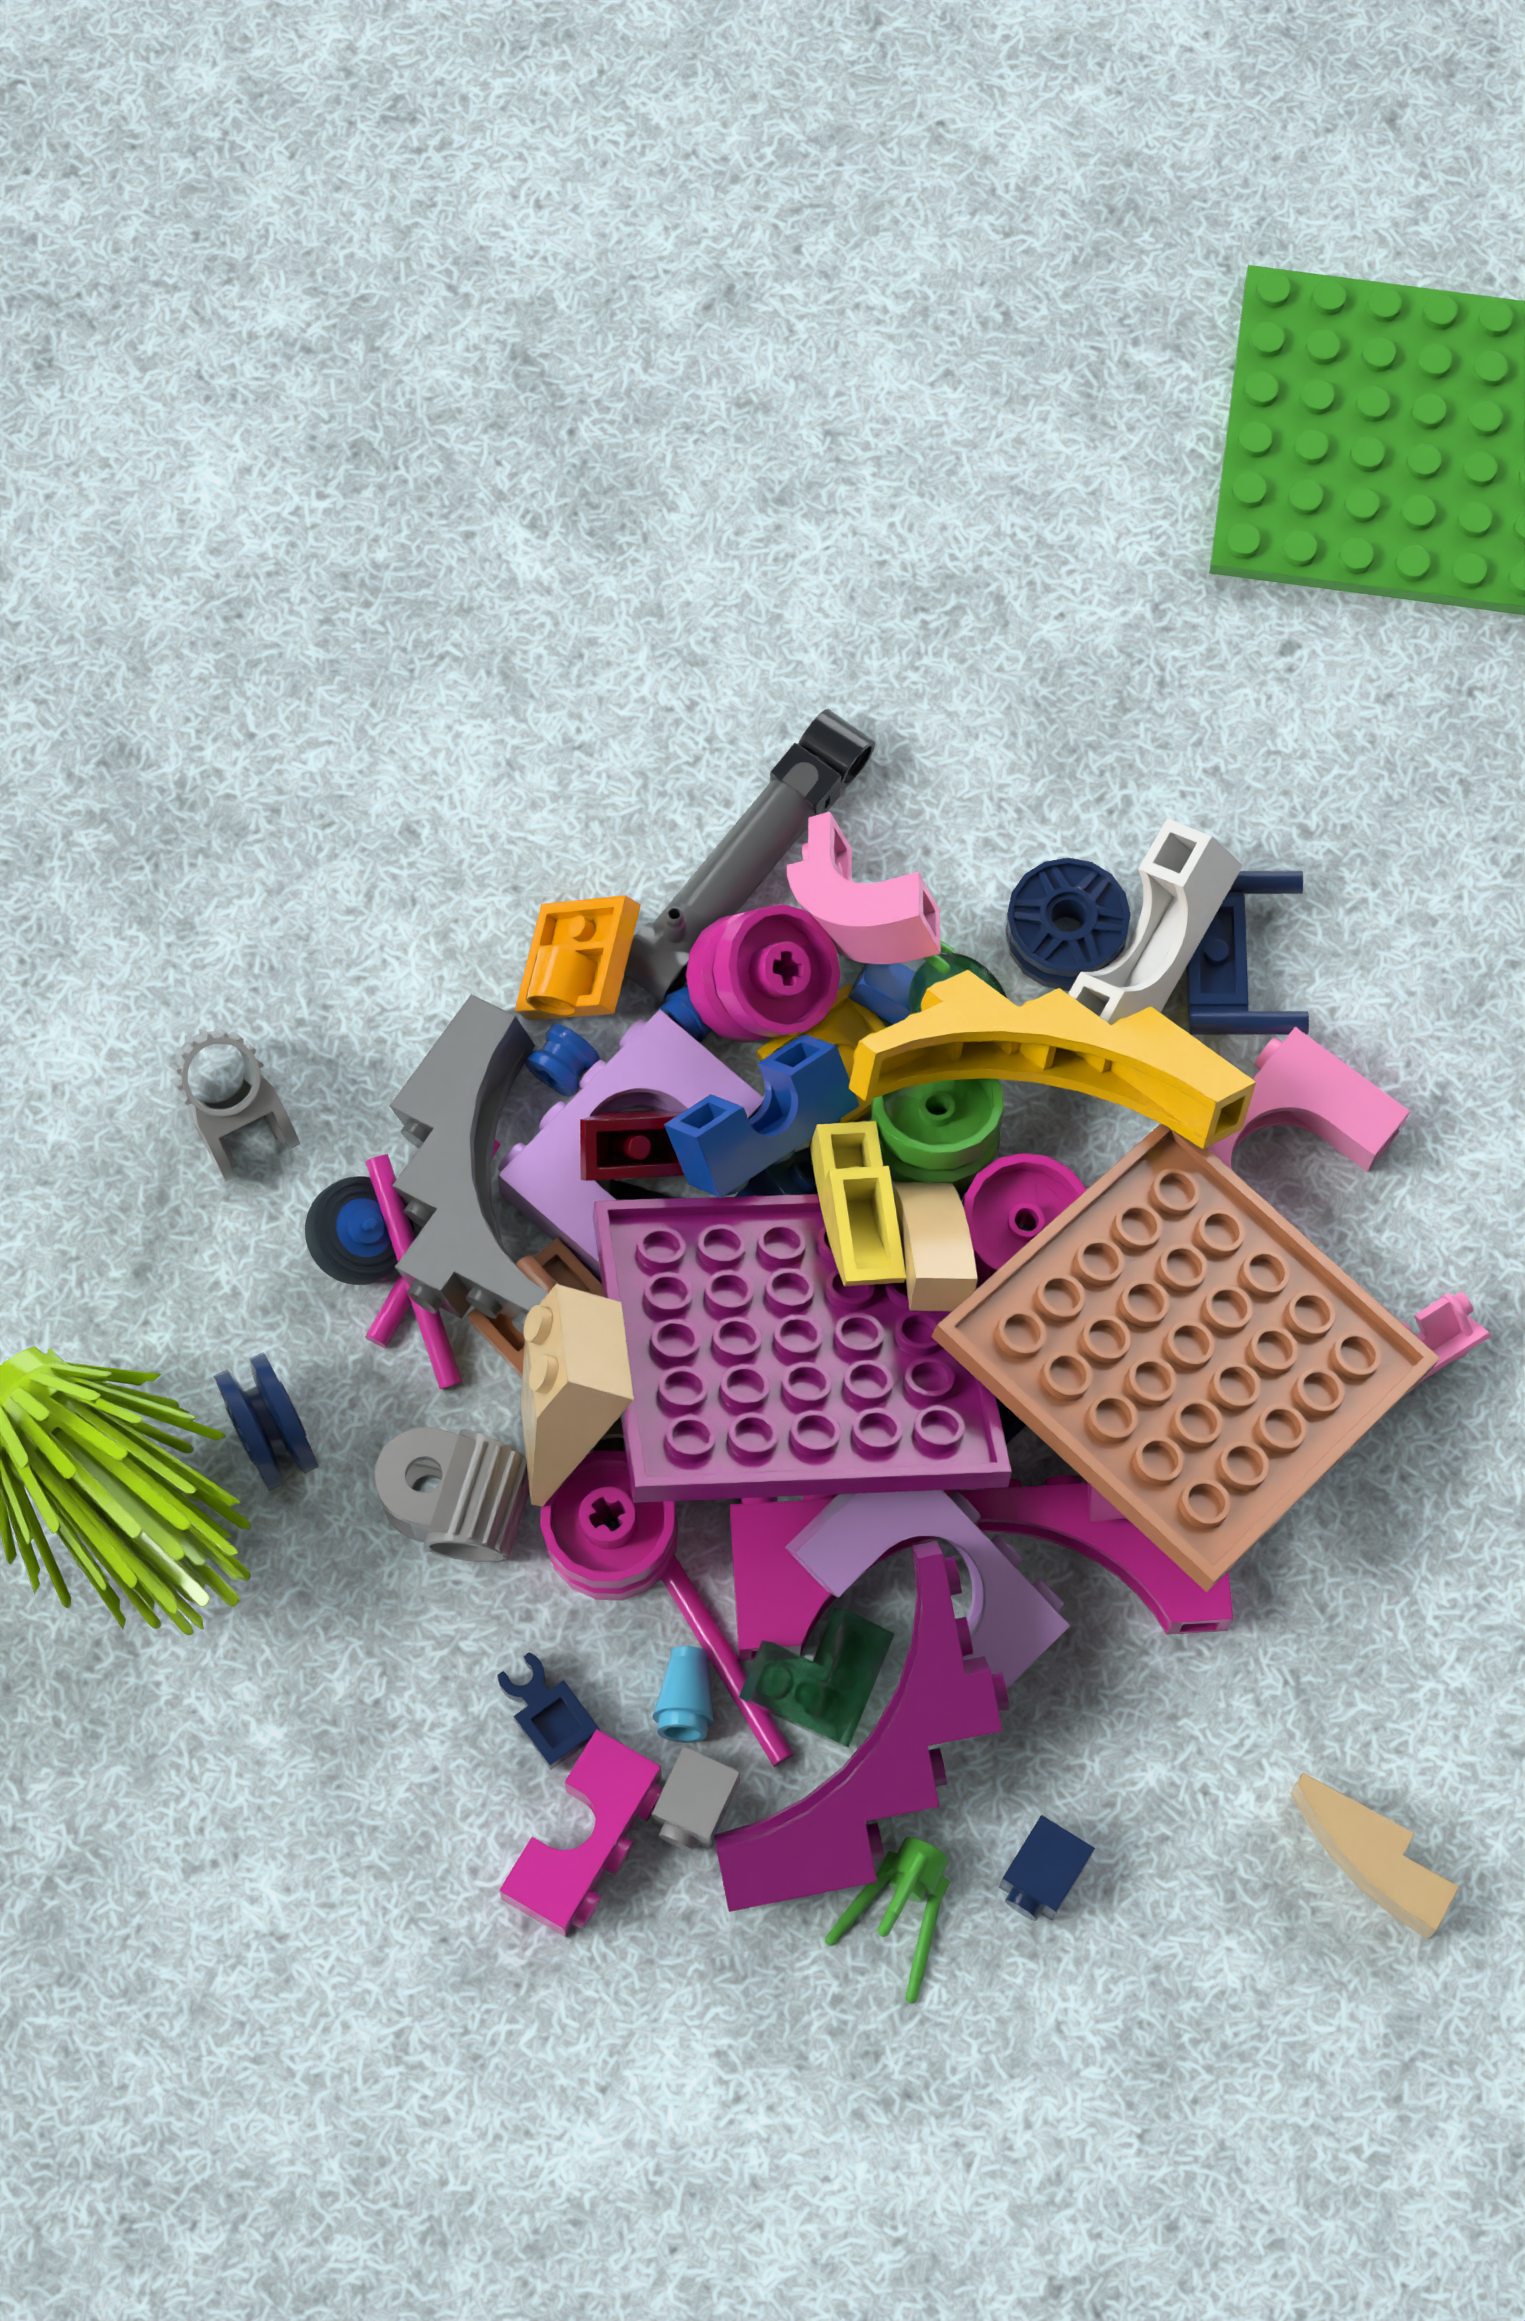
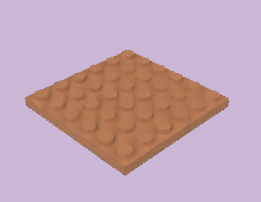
M1161 1123L936 1326L931 1336L1206 1592L1433 1369L1440 1359L1439 1356L1208 1148H1200Z

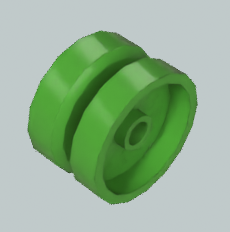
M989 1078L942 1080L901 1088L872 1099V1117L870 1121H876L883 1166H889L891 1183H952L958 1195L966 1193L976 1175L993 1163L998 1156L1000 1127L1004 1110L1002 1085L999 1080Z

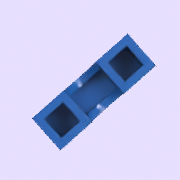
M802 1034L757 1063L765 1084V1096L760 1109L750 1119H748L743 1106L710 1094L664 1124L688 1185L719 1198L735 1194L748 1185L749 1179L770 1165L779 1164L789 1159L797 1147L813 1137L817 1124L840 1123L842 1117L859 1107L855 1093L848 1089L850 1079L837 1046Z

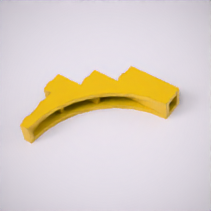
M966 970L927 988L921 1001L922 1011L920 1013H914L905 1020L877 1033H871L862 1040H859L853 1056L854 1065L848 1088L864 1101H868L901 1088L942 1080L989 1078L1035 1082L1079 1091L1125 1106L1169 1127L1195 1145L1205 1149L1243 1129L1256 1081L1151 1006L1127 1018H1121L1113 1025H1110L1060 988L1035 1000H1029L1018 1007L972 972Z

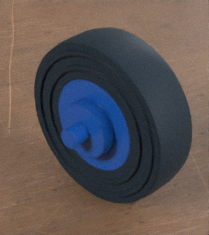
M366 1176L347 1177L325 1188L313 1201L305 1222V1239L315 1263L335 1280L352 1285L372 1284L393 1274L397 1270L395 1266L398 1261L371 1178ZM410 1220L414 1232V1224L413 1221Z

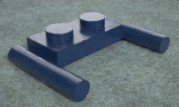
M1303 871L1239 872L1186 966L1190 1035H1289L1294 1027L1308 1035V1011L1248 1010L1244 894H1302Z

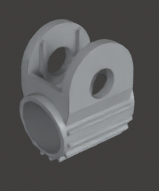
M218 1026L214 1031L209 1032L200 1028L199 1034L192 1038L185 1035L186 1042L181 1048H174L177 1056L175 1062L169 1064L174 1070V1078L170 1082L180 1090L178 1097L188 1105L190 1118L224 1182L236 1177L233 1168L238 1165L223 1136L264 1116L275 1139H278L281 1144L285 1143L289 1150L300 1145L294 1127L274 1087L260 1073V1068L264 1064L255 1058L256 1049L244 1042V1039L237 1033L231 1032L228 1035L227 1032ZM213 1044L235 1046L241 1053L244 1061V1076L238 1089L229 1097L219 1101H204L194 1097L188 1084V1069L194 1056L203 1048Z
M417 1427L396 1435L385 1445L375 1466V1486L384 1512L396 1530L408 1538L424 1542L423 1547L426 1550L440 1556L474 1562H503L504 1559H509L530 1491L525 1456L494 1438L466 1429H462L459 1434L433 1427ZM435 1477L441 1480L440 1484L430 1492L422 1493L413 1490L415 1484L423 1478Z

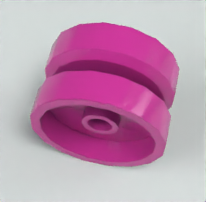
M781 904L722 917L702 930L690 950L686 978L690 1000L703 1022L723 1038L746 1043L808 1031L826 1017L837 998L841 972L836 947L821 924L807 911Z
M1019 1153L995 1160L976 1175L962 1202L977 1272L976 1288H979L1087 1190L1070 1168L1048 1156ZM1024 1225L1031 1231H1023L1021 1228Z
M595 1451L587 1454L543 1507H541L540 1528L554 1570L573 1590L595 1600L622 1601L647 1592L661 1579L671 1558L677 1552L678 1522L674 1501L633 1503L627 1455L624 1451ZM616 1522L620 1527L617 1530L610 1531L604 1524Z

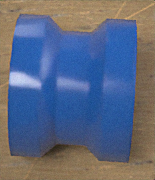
M555 1023L545 1033L546 1043L541 1050L532 1051L526 1058L525 1065L538 1080L559 1094L571 1097L579 1088L578 1078L584 1070H589L598 1062L600 1057L597 1051L579 1034L561 1024Z

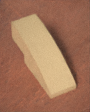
M892 1182L906 1272L910 1311H953L975 1291L977 1284V1272L969 1226L958 1192L952 1183Z
M1303 1772L1290 1794L1309 1828L1332 1860L1360 1890L1390 1915L1429 1939L1437 1931L1459 1886L1403 1856L1414 1836L1413 1832Z

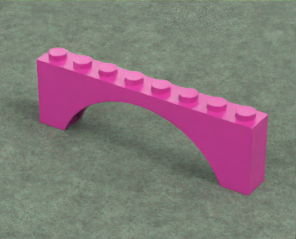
M1060 1475L1050 1477L1045 1480V1485L1021 1487L1020 1480L1010 1479L1008 1487L956 1489L981 1515L974 1524L982 1532L1025 1535L1049 1541L1076 1551L1093 1560L1118 1577L1137 1594L1153 1613L1166 1635L1227 1631L1233 1620L1229 1571L1206 1592L1128 1519L1090 1522L1087 1483H1082L1080 1476ZM955 1490L943 1491L950 1496ZM839 1494L802 1496V1500L778 1502V1497L741 1498V1504L730 1505L739 1661L800 1658L809 1636L818 1621L837 1598L828 1593L785 1547ZM917 1536L903 1540L885 1551L867 1570L901 1550L940 1537Z

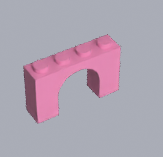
M1294 1027L1283 1042L1274 1037L1256 1059L1254 1066L1260 1070L1253 1078L1256 1084L1243 1129L1207 1148L1232 1170V1152L1244 1138L1268 1126L1291 1125L1306 1129L1319 1136L1364 1171L1368 1172L1402 1130L1410 1111L1297 1027Z

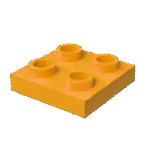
M626 895L541 904L514 1012L531 1020L614 1014L641 904Z

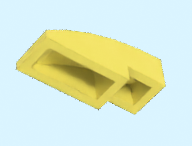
M876 1121L817 1124L809 1145L821 1211L843 1285L904 1283L906 1272L889 1166H883Z

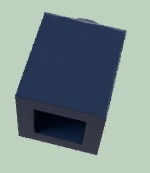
M1041 1815L1001 1880L999 1888L1009 1893L1005 1899L1006 1904L1033 1921H1037L1041 1914L1053 1920L1091 1858L1095 1848Z

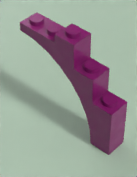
M937 1541L912 1546L917 1592L912 1640L897 1688L874 1730L842 1768L803 1799L761 1821L714 1835L729 1912L877 1882L873 1862L885 1860L878 1823L866 1824V1821L940 1807L936 1787L947 1785L946 1773L940 1747L929 1749L928 1746L1002 1731L999 1712L1010 1709L1002 1672L991 1674L985 1656L963 1660L962 1656L973 1654V1646L966 1617L955 1619L951 1596L962 1594L959 1572L955 1557L944 1558Z

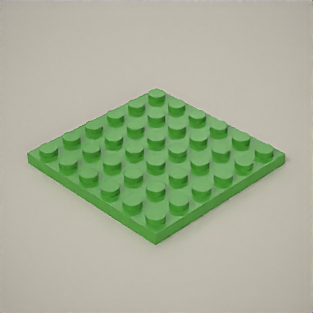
M1248 265L1209 573L1525 615V301Z

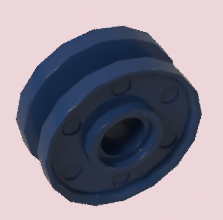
M1062 858L1043 862L1025 873L1011 893L1005 931L1011 957L1023 974L1040 985L1070 991L1080 972H1094L1103 969L1112 963L1125 949L1131 916L1127 896L1114 876L1093 862L1074 858ZM1068 917L1078 921L1082 927L1076 931L1067 932L1057 928L1053 922L1059 918Z
M262 1352L249 1359L255 1387L244 1391L236 1378L228 1370L218 1373L213 1377L224 1399L225 1409L250 1461L257 1468L268 1491H271L283 1485L277 1461L278 1456L288 1452L296 1465L305 1474L319 1466L293 1403L282 1382L278 1380L266 1355Z

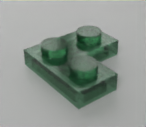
M834 1607L813 1661L774 1642L762 1640L738 1698L833 1744L849 1748L895 1633L847 1609Z

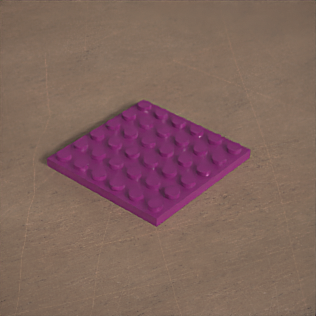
M818 1194L594 1201L593 1223L604 1298L615 1300L622 1304L634 1400L621 1414L633 1503L1008 1487L1012 1471L996 1396L931 1337L936 1326L952 1311H910L906 1280L904 1283L844 1286L829 1243Z

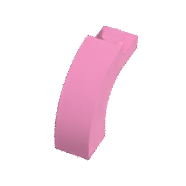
M826 812L809 817L808 843L802 845L804 861L787 865V878L790 888L802 910L807 911L826 930L836 947L837 953L848 959L870 964L904 963L940 954V909L920 873L915 872L878 883L852 882V849L831 812Z

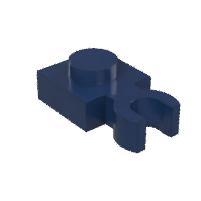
M529 1652L523 1656L524 1662L533 1673L529 1683L522 1686L515 1685L504 1671L499 1673L497 1677L499 1686L505 1696L513 1701L525 1704L526 1707L513 1716L514 1721L551 1770L586 1745L596 1729L600 1731V1728L564 1680L548 1690L545 1686L544 1667L538 1657Z

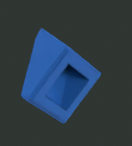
M865 963L848 998L887 1021L896 1024L905 1020L911 1013L924 976L901 963Z

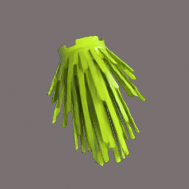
M36 1346L27 1348L0 1365V1534L6 1560L11 1565L17 1556L11 1530L12 1525L33 1593L35 1594L40 1586L38 1579L40 1567L31 1544L32 1539L36 1543L62 1605L65 1608H70L71 1606L70 1593L25 1488L31 1495L52 1534L57 1533L76 1565L81 1568L122 1630H124L126 1618L120 1611V1599L108 1583L109 1579L77 1534L146 1622L154 1629L161 1627L160 1619L153 1612L155 1602L184 1634L192 1635L194 1630L180 1611L196 1627L204 1629L203 1618L177 1591L186 1600L194 1601L199 1606L204 1607L210 1601L209 1594L204 1590L206 1584L227 1605L231 1607L236 1606L239 1603V1595L206 1563L207 1557L214 1564H217L232 1580L242 1579L243 1581H249L251 1573L233 1556L238 1554V1550L224 1539L232 1536L183 1495L193 1501L201 1500L240 1529L250 1530V1522L229 1507L241 1502L142 1434L182 1453L193 1452V1446L190 1443L143 1422L142 1416L131 1411L215 1441L226 1438V1435L222 1431L194 1422L193 1420L197 1417L188 1414L190 1412L185 1409L178 1408L179 1403L176 1400L106 1382L111 1381L140 1386L146 1381L154 1382L162 1374L65 1362L51 1348H49L46 1354H43Z

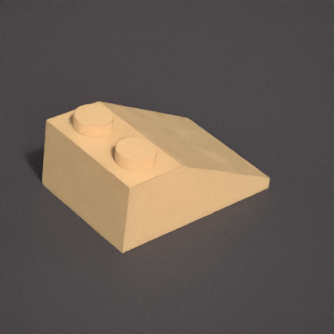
M555 1284L539 1305L531 1308L524 1324L525 1345L521 1414L531 1504L543 1507L634 1400L621 1302Z

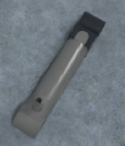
M830 709L822 711L808 726L799 743L795 742L771 770L770 783L653 924L651 922L647 923L634 935L624 975L663 1004L666 995L682 988L687 982L686 972L690 950L701 931L719 918L734 915L739 911L808 827L809 817L826 813L840 797V788H846L860 773L874 751L875 741Z

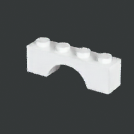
M1167 818L1138 869L1143 884V906L1137 928L1123 952L1108 966L1094 972H1080L1068 995L1110 1025H1113L1121 1018H1127L1150 1006L1161 1013L1243 865L1213 836Z

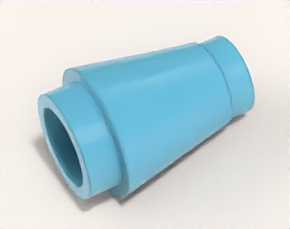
M678 1646L671 1650L670 1660L653 1713V1720L658 1723L657 1733L664 1739L682 1743L699 1742L707 1737V1728L714 1724L707 1664L708 1653L701 1648Z

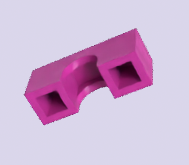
M596 1729L564 1782L566 1793L580 1800L592 1810L596 1818L592 1834L582 1845L570 1850L554 1849L531 1837L499 1890L501 1899L564 1937H567L573 1925L584 1929L602 1896L593 1891L606 1870L614 1875L618 1873L633 1847L634 1842L627 1839L626 1836L636 1819L640 1817L648 1821L652 1816V1812L664 1788L658 1785L662 1778L661 1766Z

